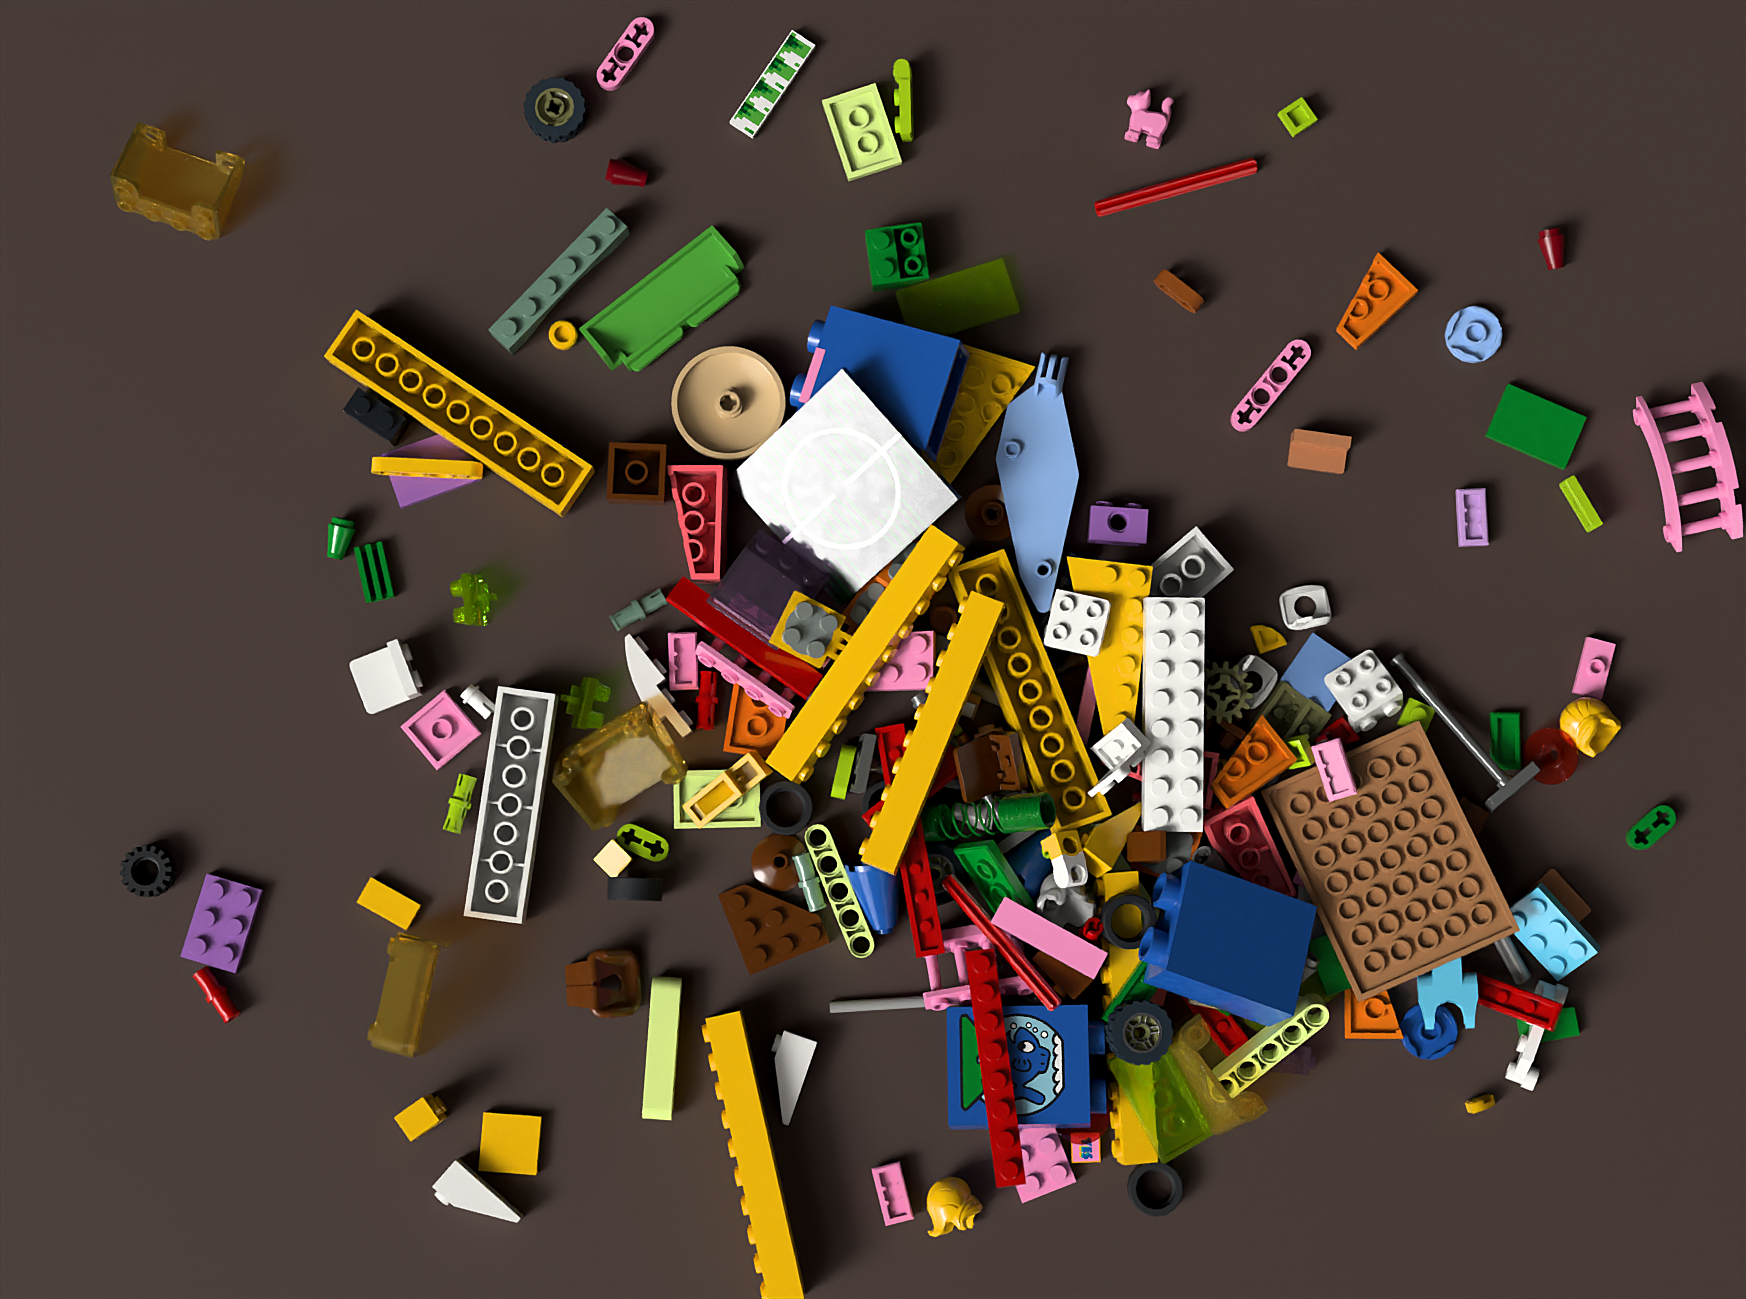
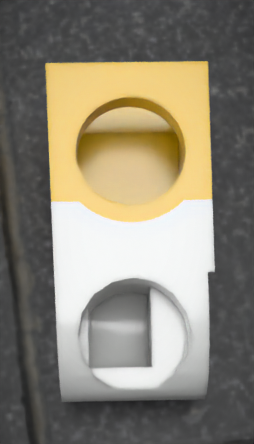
M1077 830L1057 832L1040 841L1043 851L1049 852L1054 868V879L1060 888L1084 885L1087 882L1086 860Z

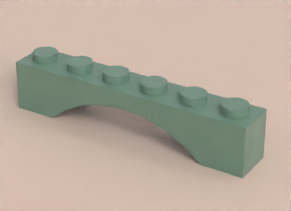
M606 208L488 329L491 335L507 351L514 355L533 335L561 298L585 274L608 257L630 235L628 227Z

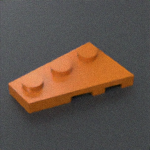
M1378 252L1368 273L1363 278L1355 297L1350 302L1337 326L1336 332L1357 351L1418 294V289Z
M1261 715L1233 756L1212 782L1210 789L1224 807L1229 810L1295 764L1297 758L1264 716Z
M1352 988L1344 990L1345 1038L1404 1039L1387 990L1359 1003Z

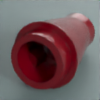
M619 157L617 160L610 158L605 180L610 181L611 185L640 186L644 188L648 171L642 170Z
M1561 227L1538 232L1539 239H1537L1548 270L1565 267V234H1562Z

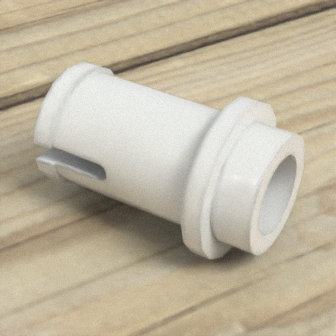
M470 684L460 697L464 699V704H470L486 720L494 712L495 704L479 691L480 687L478 685L475 687L473 684Z

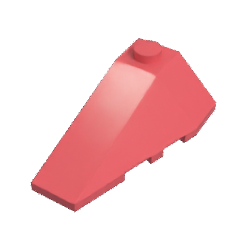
M1250 794L1229 810L1218 800L1203 817V828L1211 846L1246 881L1290 897L1296 896L1297 892L1254 797Z

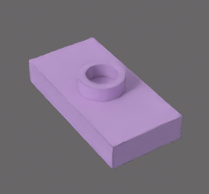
M1486 488L1457 489L1455 493L1458 547L1488 546Z

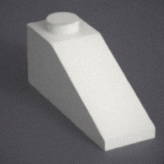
M784 1030L782 1036L776 1035L771 1051L777 1052L774 1059L782 1122L785 1125H789L817 1041Z
M460 1158L455 1160L432 1186L437 1191L434 1195L447 1206L451 1203L455 1207L516 1223L524 1216Z

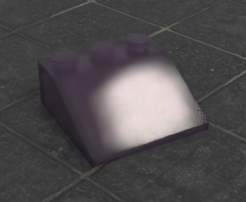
M759 529L744 547L706 602L777 651L779 648L769 643V640L793 592L798 591L816 601L823 592L830 577Z

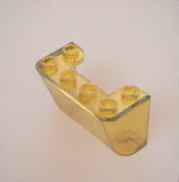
M138 122L110 173L114 199L117 202V206L125 212L138 213L151 221L169 224L179 231L186 230L195 233L205 240L218 239L245 171L244 159L221 150H217L215 154L217 164L167 147L165 131ZM146 133L153 135L157 140L150 138ZM225 161L233 163L234 167L228 165Z

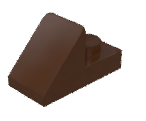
M1166 831L1128 833L1127 860L1129 862H1146V864H1159L1165 861Z

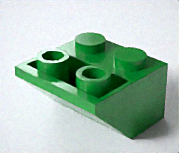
M921 222L865 230L873 292L901 289L929 279Z

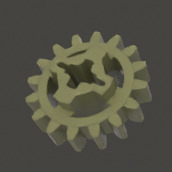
M1224 661L1221 664V668H1219L1217 663L1213 662L1210 665V671L1204 667V684L1208 678L1217 674L1216 681L1213 684L1204 685V696L1208 697L1213 703L1211 709L1204 700V711L1206 712L1204 720L1207 721L1214 716L1215 724H1220L1222 717H1224L1226 723H1231L1232 715L1241 718L1242 713L1240 709L1248 710L1250 708L1245 701L1246 699L1253 698L1252 694L1247 693V689L1253 685L1252 683L1244 682L1248 675L1246 672L1242 674L1237 673L1238 665L1228 669V662ZM1231 677L1237 682L1239 689H1235L1231 684ZM1223 685V690L1233 695L1222 697L1220 700V695L1210 691L1219 689ZM1238 700L1231 710L1225 712L1230 701Z

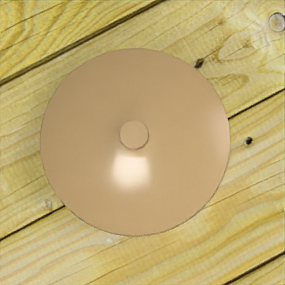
M724 346L713 348L697 355L682 369L673 388L671 406L677 429L692 448L713 459L733 461L750 457L781 427L785 416L786 400L780 377L767 360L748 349Z

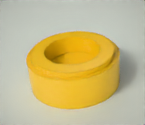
M561 320L551 326L549 339L557 349L568 350L576 344L578 332L571 322Z

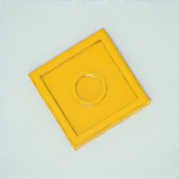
M483 1112L478 1171L537 1175L542 1116Z

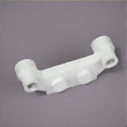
M1539 980L1534 994L1564 1004L1568 987L1558 983L1555 986ZM1527 1023L1530 1025L1527 1035H1521L1516 1051L1520 1052L1519 1058L1516 1063L1510 1062L1505 1078L1520 1083L1521 1087L1532 1091L1537 1082L1540 1069L1531 1066L1536 1055L1544 1029Z

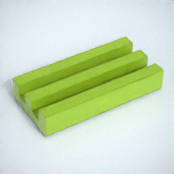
M1574 475L1559 484L1586 532L1589 533L1603 524Z

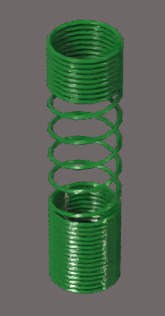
M1047 792L1004 796L1001 800L998 797L994 798L991 809L994 822L998 828L996 832L988 831L991 823V810L989 803L985 799H981L978 812L974 802L971 803L975 810L974 829H972L968 819L967 809L969 803L965 806L964 814L962 805L959 802H955L952 807V818L950 809L945 803L924 805L921 812L925 841L927 843L944 841L947 837L954 840L960 835L964 838H969L973 834L979 837L984 836L986 833L996 835L999 831L1008 834L1046 830L1052 828L1056 818L1053 798ZM996 800L999 801L998 817L1000 827L996 821L994 812V804ZM982 802H985L988 808L989 819L987 828L981 817ZM957 804L962 813V827L960 831L954 817V809ZM978 814L981 825L985 830L981 834L975 832L978 823ZM965 818L968 827L972 831L969 835L962 834ZM952 820L955 829L959 833L954 837L949 836Z

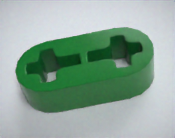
M1665 805L1651 808L1627 830L1625 836L1627 844L1635 850L1651 847L1674 826L1676 815L1673 809ZM1657 812H1665L1667 814L1665 817L1666 825L1664 823L1657 824L1655 827L1652 825L1658 819ZM1648 828L1649 832L1643 837L1646 842L1635 843L1634 839L1637 836L1634 832H1643Z

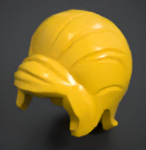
M1581 697L1572 701L1562 711L1559 721L1560 731L1564 739L1591 757H1595L1597 753L1602 752L1621 729V721L1612 714L1607 705L1592 697Z
M944 1177L937 1180L930 1188L927 1196V1210L934 1225L933 1230H928L930 1236L937 1237L947 1234L953 1230L954 1225L959 1230L973 1228L974 1217L983 1207L979 1200L971 1194V1190L964 1180L956 1177Z

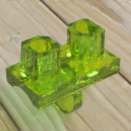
M461 574L460 579L450 582L452 596L457 598L463 597L464 607L454 608V622L477 627L487 626L485 613L491 612L490 602L498 600L497 593H489L488 583L482 584L481 575Z
M584 677L581 690L580 687L572 685L570 696L561 695L560 700L568 703L565 713L574 715L572 728L587 730V728L602 727L604 714L591 711L594 700L607 703L611 688L598 683L599 679Z

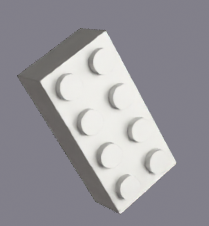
M1195 527L1150 565L1153 566L1149 597L1202 598L1234 569L1202 532Z

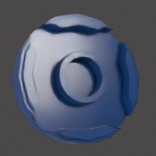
M1419 1004L1413 1005L1406 1011L1400 1022V1029L1404 1038L1401 1039L1403 1046L1410 1054L1420 1059L1435 1060L1444 1057L1453 1049L1456 1043L1458 1025L1453 1014L1442 1005L1436 1008L1434 1030H1425Z

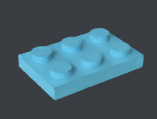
M1540 883L1509 907L1520 929L1514 935L1557 981L1597 954L1601 949V946L1543 883Z

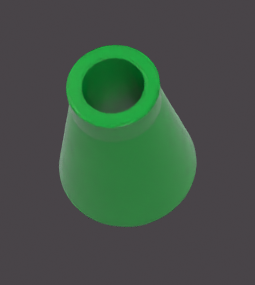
M332 517L331 523H328L327 557L339 560L344 559L345 552L356 531L354 528L355 521Z

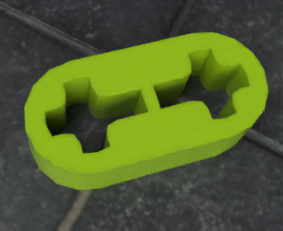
M842 744L831 797L845 800L856 746Z
M626 824L617 833V841L621 847L648 860L659 862L666 859L669 854V844L664 838L641 827ZM631 829H634V835L643 840L641 844L631 842L629 845H626V839L622 837L623 833H629ZM646 841L651 844H656L657 841L662 842L663 854L657 853L655 857L651 856L652 850L644 847Z

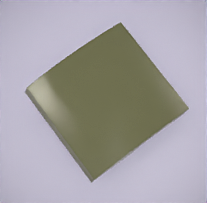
M1280 681L1249 725V728L1252 729L1260 716L1263 715L1282 740L1309 734L1310 738L1307 740L1311 746L1332 715L1311 699L1304 697L1286 682Z

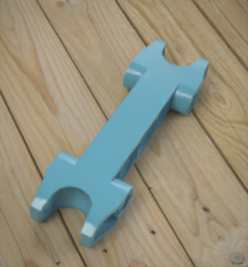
M1461 958L1432 970L1431 974H1423L1417 977L1418 1003L1422 1011L1425 1030H1434L1436 1008L1446 1002L1454 1003L1461 1008L1465 1029L1475 1028V1012L1478 1001L1476 972H1462Z

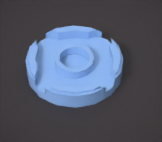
M1478 306L1463 308L1456 312L1446 325V345L1452 355L1461 361L1469 363L1483 362L1493 356L1500 347L1503 336L1502 327H1500L1499 320L1495 314L1486 308Z

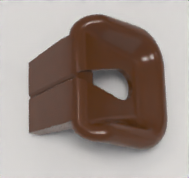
M626 947L602 948L593 951L588 956L587 961L565 965L567 1006L590 1008V1011L600 1018L628 1017L633 1015L640 1007L642 1000L640 962L635 952ZM613 974L620 978V987L617 991L601 988V979Z

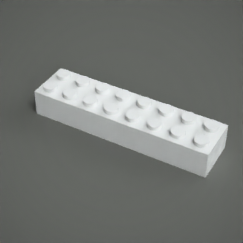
M1143 598L1142 734L1151 742L1143 751L1146 757L1142 760L1141 829L1143 831L1203 832L1205 598Z
M498 686L464 916L525 924L559 699L556 694Z

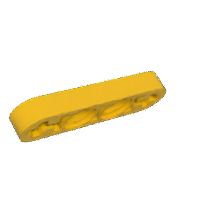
M373 457L371 473L390 476L477 480L483 477V463L458 460Z

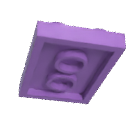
M206 874L180 957L238 973L264 890Z

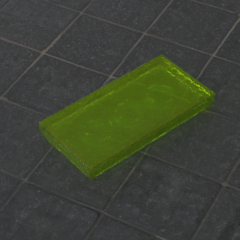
M1003 258L895 291L906 326L943 336L1020 312Z
M1169 1051L1162 1055L1159 1061L1151 1062L1150 1065L1140 1064V1066L1125 1062L1115 1056L1109 1059L1107 1063L1162 1164L1167 1163L1213 1135Z

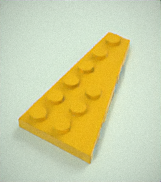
M964 345L970 356L936 462L929 460L949 484L953 482L1008 404L1034 371L1035 366Z
M1067 557L1074 593L1105 599L1111 603L1100 654L1096 657L1087 655L1103 735L1105 736L1127 717L1133 724L1135 722L1143 654V598L1150 595L1153 566Z

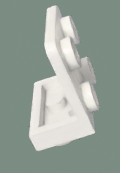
M1056 589L1055 596L1051 601L1049 622L1044 629L1043 645L1055 650H1066L1093 657L1098 656L1107 626L1111 603L1105 599Z
M395 639L387 642L388 647L350 662L352 675L365 709L369 714H375L422 695L419 687H422L423 683L418 671H413L410 660H413L407 643L403 645L400 640Z
M1371 650L1364 651L1327 674L1324 678L1326 686L1348 715V722L1356 734L1361 730L1363 732L1370 730L1377 724V720L1386 715L1390 717L1396 714L1403 705L1402 690Z
M1128 717L1090 748L1109 768V771L1088 792L1091 797L1098 792L1104 795L1115 785L1114 779L1118 783L1131 772L1129 766L1135 767L1146 757L1143 751L1151 742Z

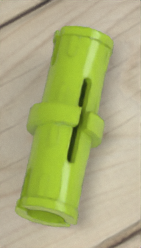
M459 774L453 797L449 798L448 801L450 807L443 826L444 830L461 834L467 810H470L472 805L470 800L477 778Z

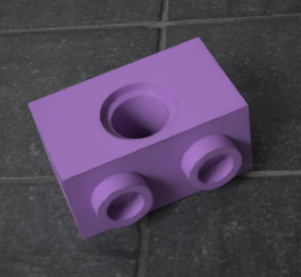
M1096 502V506L1091 505L1089 509L1087 543L1144 547L1147 540L1148 509H1142V505L1133 503L1125 504V508L1113 507L1112 502ZM1121 517L1125 521V528L1123 530L1113 529L1110 524L1111 518Z

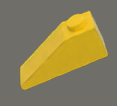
M1142 802L1096 826L1089 832L1083 831L1079 834L1087 871L1096 878L1113 868L1127 842V834L1132 832L1142 814Z

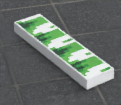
M792 30L730 120V124L754 139L816 48L815 44Z

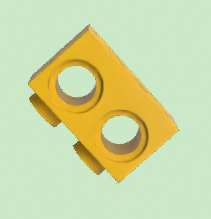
M429 1094L417 1100L394 1118L408 1139L413 1141L445 1120L447 1116L444 1112L447 1108L438 1096L434 1098Z

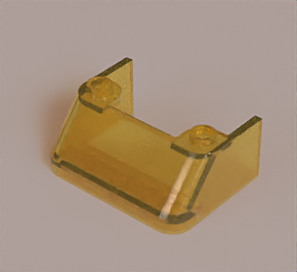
M398 932L395 938L390 937L387 954L391 956L376 1023H371L367 1040L372 1041L371 1046L373 1048L411 1058L424 1056L425 1050L419 1049L418 1045L440 948H448L449 942Z

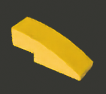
M755 749L724 771L682 807L698 828L701 829L773 771Z

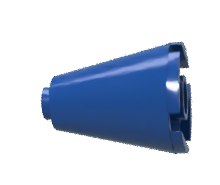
M1050 829L1037 832L1003 854L1032 901H1035L1039 895L1044 879L1054 870L1051 858L1043 857L1040 842L1052 835Z
M862 856L859 857V862L852 864L851 859L844 863L846 874L869 929L875 930L876 934L892 932V928L898 925L901 882L900 866L895 876L861 861Z

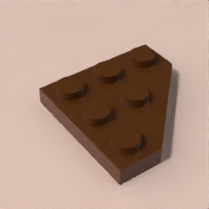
M745 884L718 895L749 975L830 943L820 916Z

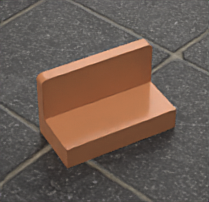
M1294 429L1291 433L1287 465L1293 468L1343 474L1346 454L1350 449L1352 437Z
M1550 869L1527 890V892H1530L1540 883H1543L1578 922L1591 912L1589 906L1555 869Z

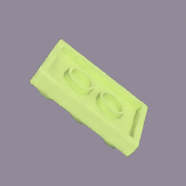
M876 83L822 100L848 182L902 164Z
M726 770L673 771L674 829L698 828L682 806ZM760 783L702 828L761 827L759 812Z

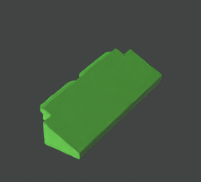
M711 225L585 323L579 330L611 371L622 363L625 364L630 372L633 370L640 371L681 340L685 329L689 326L697 327L740 293L742 285L735 275L745 267L736 251Z

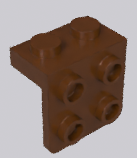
M991 731L954 748L953 755L964 802L972 803L1001 789L1022 791L1029 787L1017 732Z

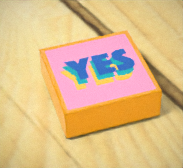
M1099 1132L1070 1133L1071 1163L1101 1162Z

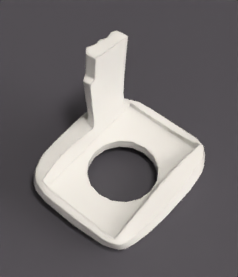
M1303 585L1293 587L1284 591L1279 598L1282 617L1289 629H1307L1327 624L1331 620L1329 600L1323 586ZM1308 596L1314 600L1316 610L1312 616L1302 618L1295 612L1294 604L1299 597Z
M1247 655L1237 664L1239 666L1237 673L1242 674L1248 671H1255L1261 676L1263 680L1261 689L1256 693H1250L1253 695V698L1246 699L1245 701L1250 706V709H1255L1269 696L1275 687L1278 674L1272 666L1258 656ZM1231 677V684L1235 689H1239L1237 682Z

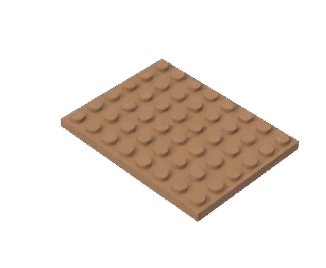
M1419 720L1345 753L1358 790L1357 794L1329 802L1318 766L1260 791L1312 904L1317 906L1316 913L1358 1003L1520 931Z

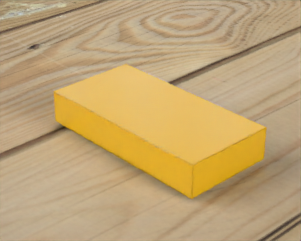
M370 877L357 900L358 904L405 930L409 929L422 906L373 877Z

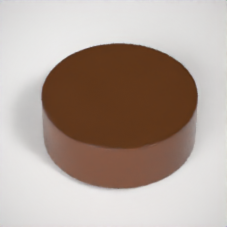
M947 605L935 607L929 616L930 627L938 634H948L952 624H957L958 622L955 610Z

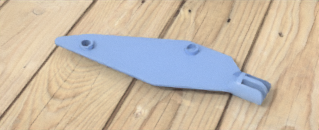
M1041 352L1034 385L1007 406L996 455V463L1020 577L1036 609L1040 613L1048 612L1051 606L1079 479L1062 394L1069 357H1062L1058 378L1054 380L1058 355H1051L1046 378H1044L1043 375L1047 361V353ZM1046 567L1049 571L1046 575H1040L1038 573L1039 569Z

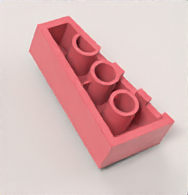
M666 465L671 480L672 494L676 503L678 521L683 535V544L691 579L696 583L726 584L727 478L729 477V471L723 465Z

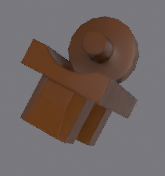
M1232 701L1227 709H1225V712L1231 710L1237 703ZM1232 715V720L1238 724L1242 717L1237 718ZM1214 716L1207 721L1204 720V737H1206L1213 725L1222 730V733L1215 744L1225 751H1229L1237 741L1243 740L1246 735L1245 731L1233 723H1226L1224 717H1222L1220 724H1215Z

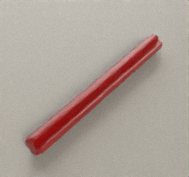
M1248 158L1101 199L1095 202L1094 208L1098 217L1255 174L1258 171L1257 163L1254 158Z
M949 874L942 880L944 889L1049 1011L1058 1008L1062 1003L1058 994L1002 929L991 923L992 918L959 879L954 874Z

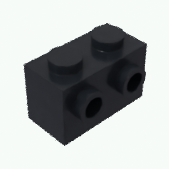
M358 387L342 411L348 417L395 447L410 425V422L404 417L406 412L393 403L388 407L380 402L383 397L372 389L368 388L365 392Z

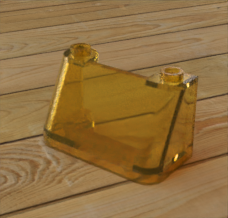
M642 701L565 749L556 760L552 782L589 827L596 831L602 826L604 828L610 826L616 820L618 807L660 780L667 785L680 783L686 777L688 767L655 709L648 701Z
M1191 1012L1172 1026V1044L1169 1045L1168 1052L1162 1055L1157 1063L1207 1131L1215 1135H1222L1257 1119L1269 1110L1262 1099L1250 1091L1242 1092L1231 1098L1203 1060L1198 1051L1209 1042L1210 1029L1199 1013Z

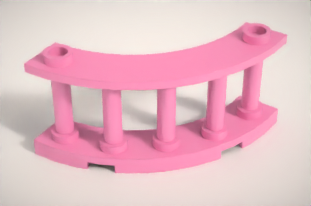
M1703 382L1691 384V396L1688 397V400L1648 408L1643 397L1638 396L1636 397V409H1633L1635 424L1637 426L1640 425L1645 435L1660 481L1666 517V526H1663L1664 537L1667 542H1671L1676 552L1682 551V536L1721 527L1723 530L1726 529L1731 539L1743 537L1742 507L1740 503L1735 504L1733 490L1739 488L1731 449L1722 422H1715L1711 410H1715L1716 407ZM1687 411L1695 413L1699 420L1697 425L1659 433L1654 421L1657 418ZM1700 435L1706 437L1710 449L1708 455L1669 464L1663 444ZM1708 466L1715 468L1718 482L1715 487L1676 495L1672 475ZM1719 498L1721 513L1717 517L1681 525L1680 506Z

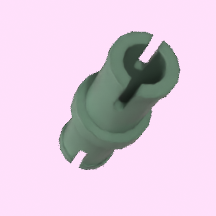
M658 588L638 601L636 599L630 601L631 605L609 615L616 630L620 631V629L638 619L643 621L646 619V615L668 603Z
M807 851L792 856L800 879L798 885L799 888L803 889L809 912L825 908L826 903L819 886L821 880L819 875L815 873L810 852Z

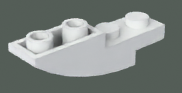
M628 634L625 637L626 657L632 681L640 699L657 724L667 717L680 735L686 739L693 733L689 727L693 722L683 710L678 713L671 704L675 702V699L666 688L661 691L658 689L667 681L663 676L667 671L657 659L651 661L645 652L649 649L639 636L633 639Z

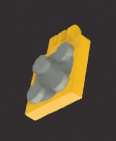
M794 591L769 643L821 669L826 657L836 661L839 656L836 654L837 650L843 651L845 645L841 644L842 640L844 639L846 642H849L852 636L840 630L846 619L845 616L798 591Z

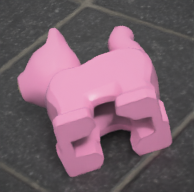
M1150 89L1146 92L1138 91L1133 95H1129L1127 104L1130 106L1132 114L1130 116L1129 130L1125 133V140L1137 142L1140 134L1145 133L1148 135L1146 145L1159 149L1162 135L1167 130L1170 122L1171 105L1174 100L1171 97L1164 99L1160 113L1148 111L1151 104Z

